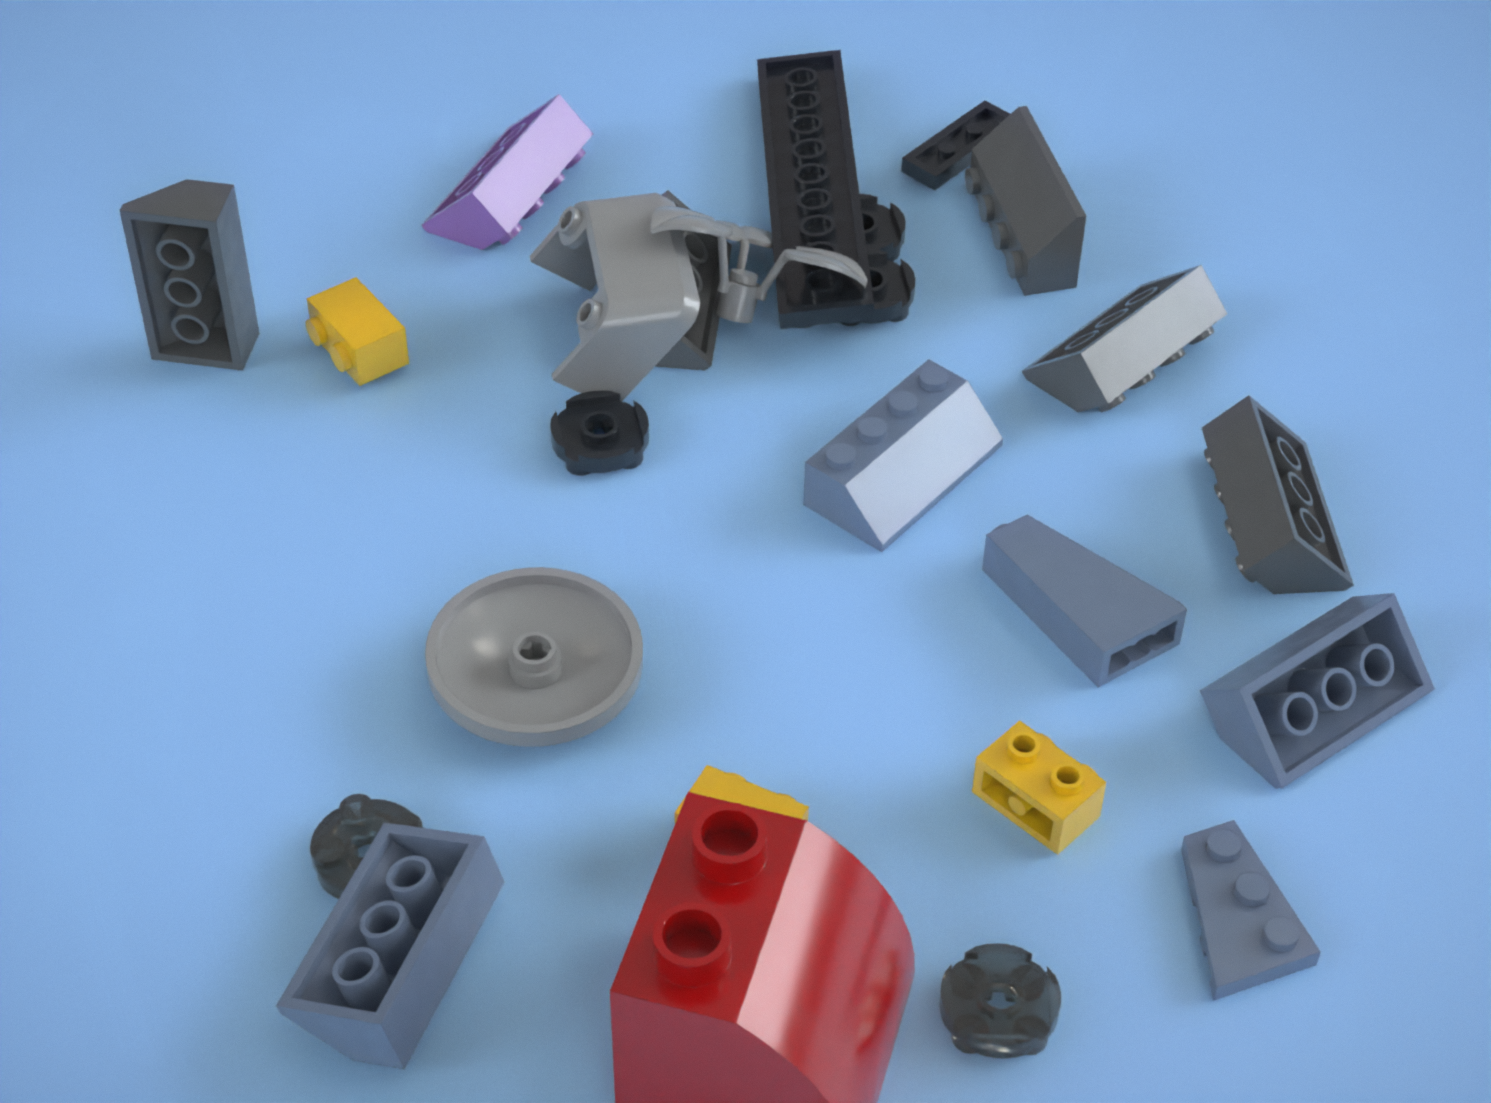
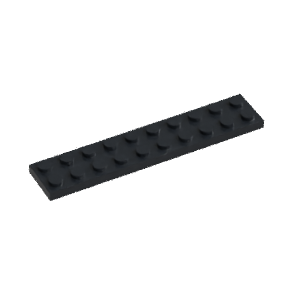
M832 50L757 59L774 264L785 249H796L797 246L811 247L837 252L851 258L858 263L867 277L866 288H864L857 280L832 269L798 261H788L776 277L780 329L808 328L814 325L841 322L855 323L860 320L875 319L841 51Z

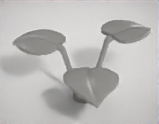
M674 206L658 207L652 214L650 223L651 234L666 230H684L717 237L720 273L717 291L721 292L716 315L721 318L739 323H752L757 299L765 301L768 289L788 261H798L832 269L857 280L866 288L867 277L857 262L837 252L797 246L796 249L783 250L760 285L757 283L758 275L745 270L749 244L773 248L771 232L757 227L739 226L731 222L718 221L711 216ZM726 239L740 242L737 269H731L730 276H728Z

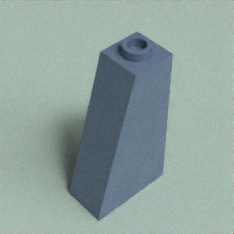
M1028 514L1008 524H1001L992 532L986 534L982 570L1097 687L1108 683L1180 644L1187 612L1185 606Z

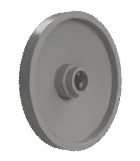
M533 567L508 570L490 575L467 586L450 599L440 610L431 625L426 641L425 658L428 682L442 710L453 721L475 735L497 743L513 746L538 747L561 744L584 737L603 727L615 718L629 703L638 687L643 668L641 630L627 604L611 589L592 578L556 568Z

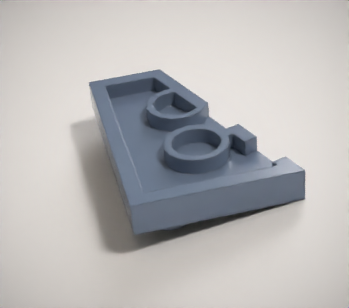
M1234 820L1184 836L1181 852L1192 904L1197 908L1201 927L1200 941L1203 955L1207 956L1213 1001L1317 965L1321 951Z

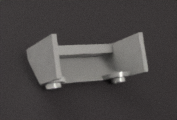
M648 193L578 202L573 207L570 206L565 209L558 224L530 255L532 263L589 291L596 284L598 285V292L591 299L584 301L577 313L576 322L578 324L580 343L552 373L553 381L579 393L590 391L619 393L620 401H623L695 322L700 308V298L683 231L666 230L651 234L650 230L653 212L661 206L676 207L672 200L658 193Z

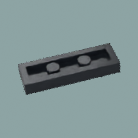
M984 100L902 157L901 172L933 190L938 189L971 165L972 149L1005 120L1010 113Z

